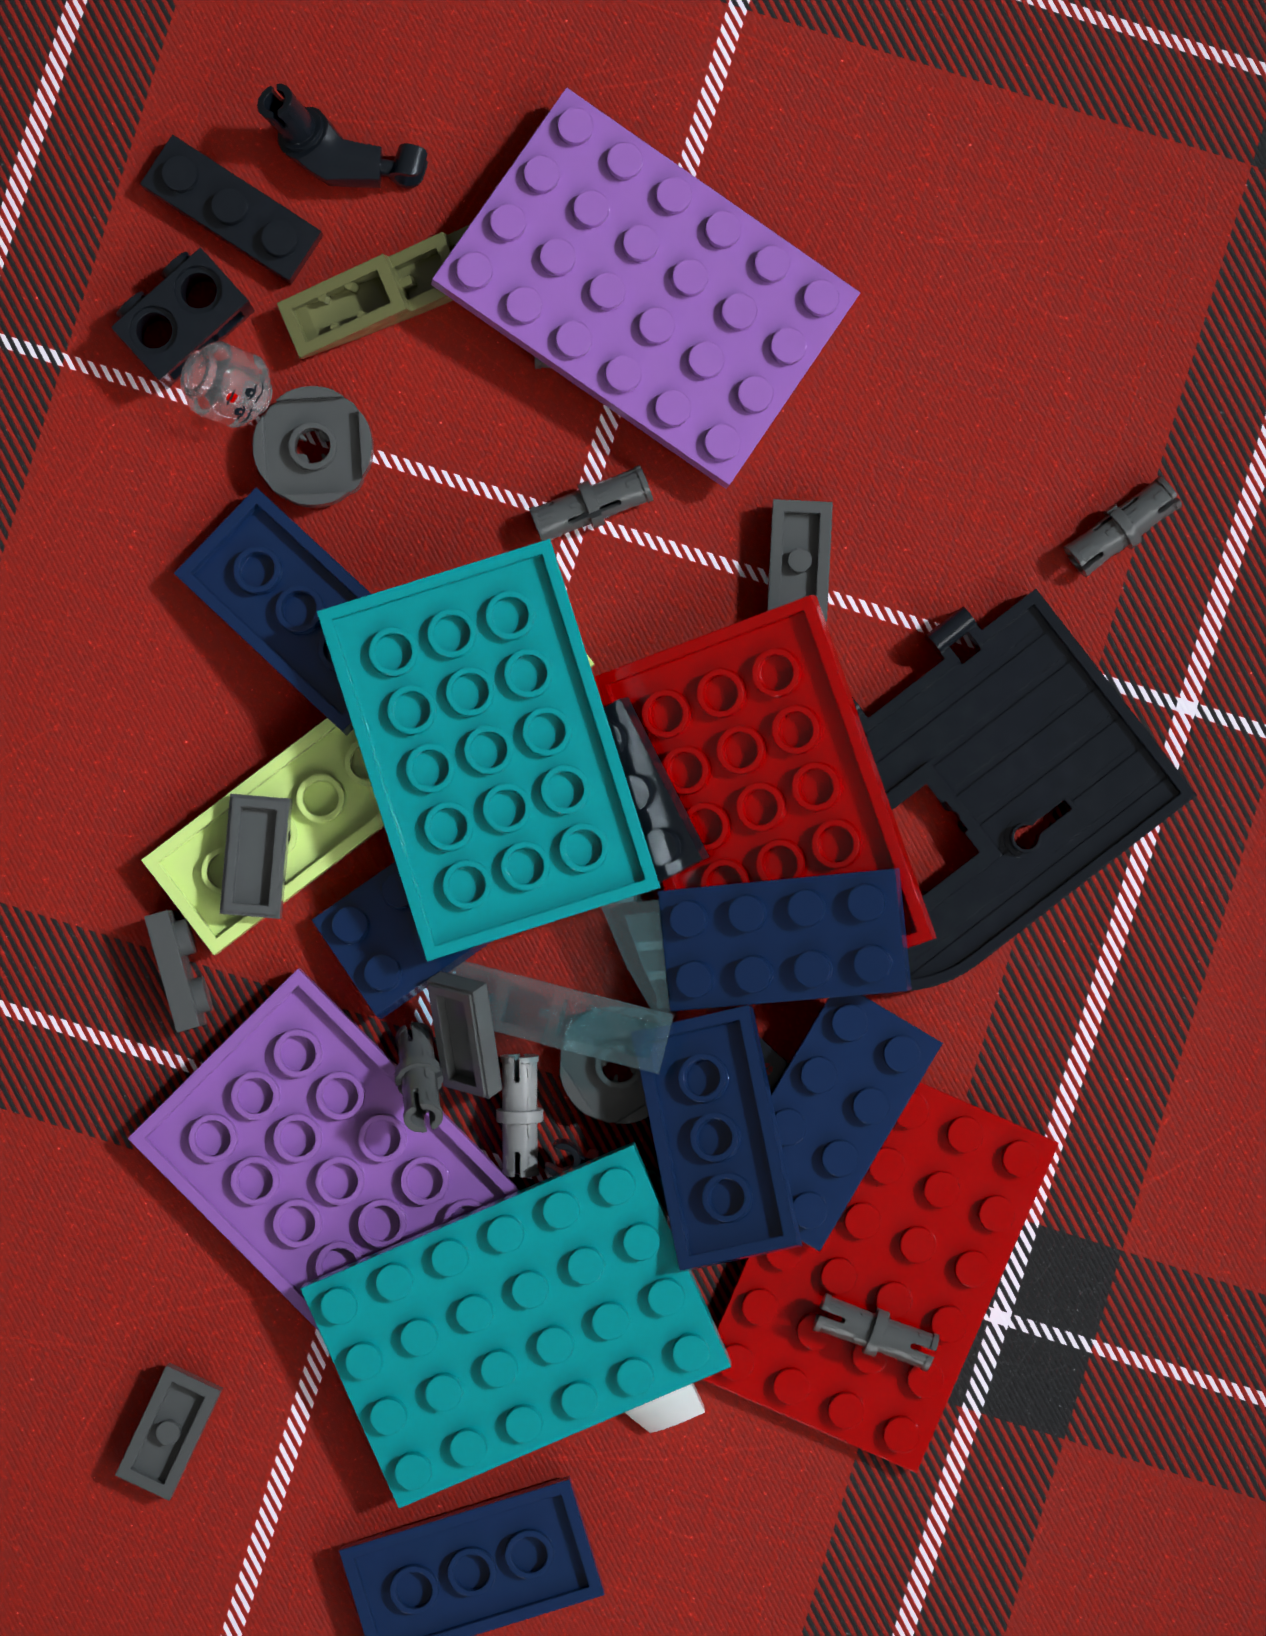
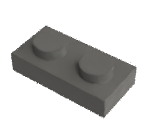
M773 499L767 611L809 595H816L827 622L833 502Z
M166 910L145 916L144 919L176 1032L206 1025L205 1012L212 1011L213 1007L204 977L194 978L188 955L196 953V944L189 922L186 918L178 920L175 910Z
M169 1363L164 1369L115 1476L170 1501L223 1387Z

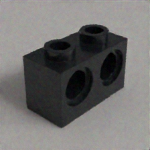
M201 247L191 256L188 252H183L175 257L161 272V277L164 280L149 294L145 295L141 291L129 298L116 313L120 320L111 327L167 390L255 312L249 300ZM199 282L215 284L217 294L209 306L193 308L188 305L187 296L195 284ZM157 321H165L171 324L172 335L164 346L149 348L144 345L143 335L150 324Z

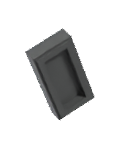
M230 794L220 914L282 919L292 799Z
M440 971L427 980L439 1063L443 1072V1086L490 1099L502 1090V1082L487 983Z

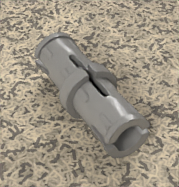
M520 1053L500 1055V1062L502 1063V1108L496 1109V1122L502 1123L503 1168H501V1172L506 1177H515V1173H520V1178L538 1176V1123L543 1121V1108L537 1107V1062H539V1055L524 1054V1057H520Z

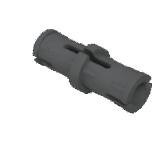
M638 465L631 470L590 485L588 480L577 484V491L542 505L530 507L529 511L540 539L544 541L547 539L552 540L590 524L593 525L594 529L605 525V518L654 500L643 470Z
M1159 476L1129 501H1126L1119 507L1113 504L1105 510V518L1096 523L1094 527L1065 545L1063 547L1067 555H1071L1068 558L1075 568L1084 577H1087L1128 546L1130 549H1133L1141 543V536L1163 518L1181 508L1182 502L1178 498L1174 499L1178 496L1177 493L1163 477Z
M413 1022L411 1023L412 1041H409L406 1025L400 1027L396 1033L395 1041L398 1047L399 1064L396 1066L394 1075L396 1086H398L399 1092L403 1094V1119L405 1125L414 1132L424 1133L427 1132L426 1113L429 1112L430 1125L433 1130L443 1120L439 1099V1089L443 1083V1072L434 1055L433 1030L424 1023Z
M824 1294L819 1308L841 1316L842 1320L838 1322L816 1314L812 1328L813 1331H820L863 1346L862 1353L875 1357L877 1352L919 1367L922 1371L927 1372L934 1357L914 1350L910 1346L914 1343L936 1351L940 1338L939 1334L929 1333L889 1319L890 1312L877 1308L875 1313L836 1299L830 1294Z

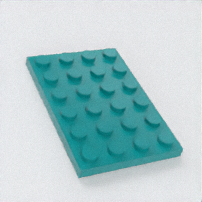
M550 539L317 611L427 961L661 888Z
M634 1141L303 1284L300 1288L398 1508H402L730 1368L732 1362L692 1271L684 1272L679 1270L670 1221Z

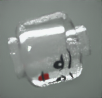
M223 341L211 342L202 349L193 352L186 360L181 372V389L185 394L190 410L204 418L231 428L248 425L268 408L272 399L273 390L270 381V371L264 359Z

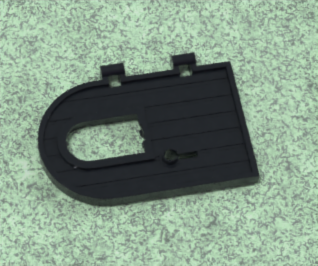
M1037 589L1029 593L983 630L978 627L975 619L965 607H961L925 635V639L942 661L869 718L853 698L891 809L896 808L926 784L940 801L942 807L946 811H951L957 815L958 827L979 852L922 896L937 938L908 948L912 987L909 991L930 988L949 982L977 966L1197 796ZM966 634L980 651L962 664L950 646ZM1064 800L1070 810L1041 833H1038L1034 844L1029 849L1020 848L1014 838L1016 830L1021 826L1035 824L1036 821Z

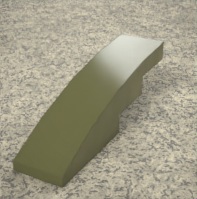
M470 225L448 235L443 232L438 233L391 256L381 254L278 302L277 306L299 358L304 359L351 342L453 301L433 287L431 282Z

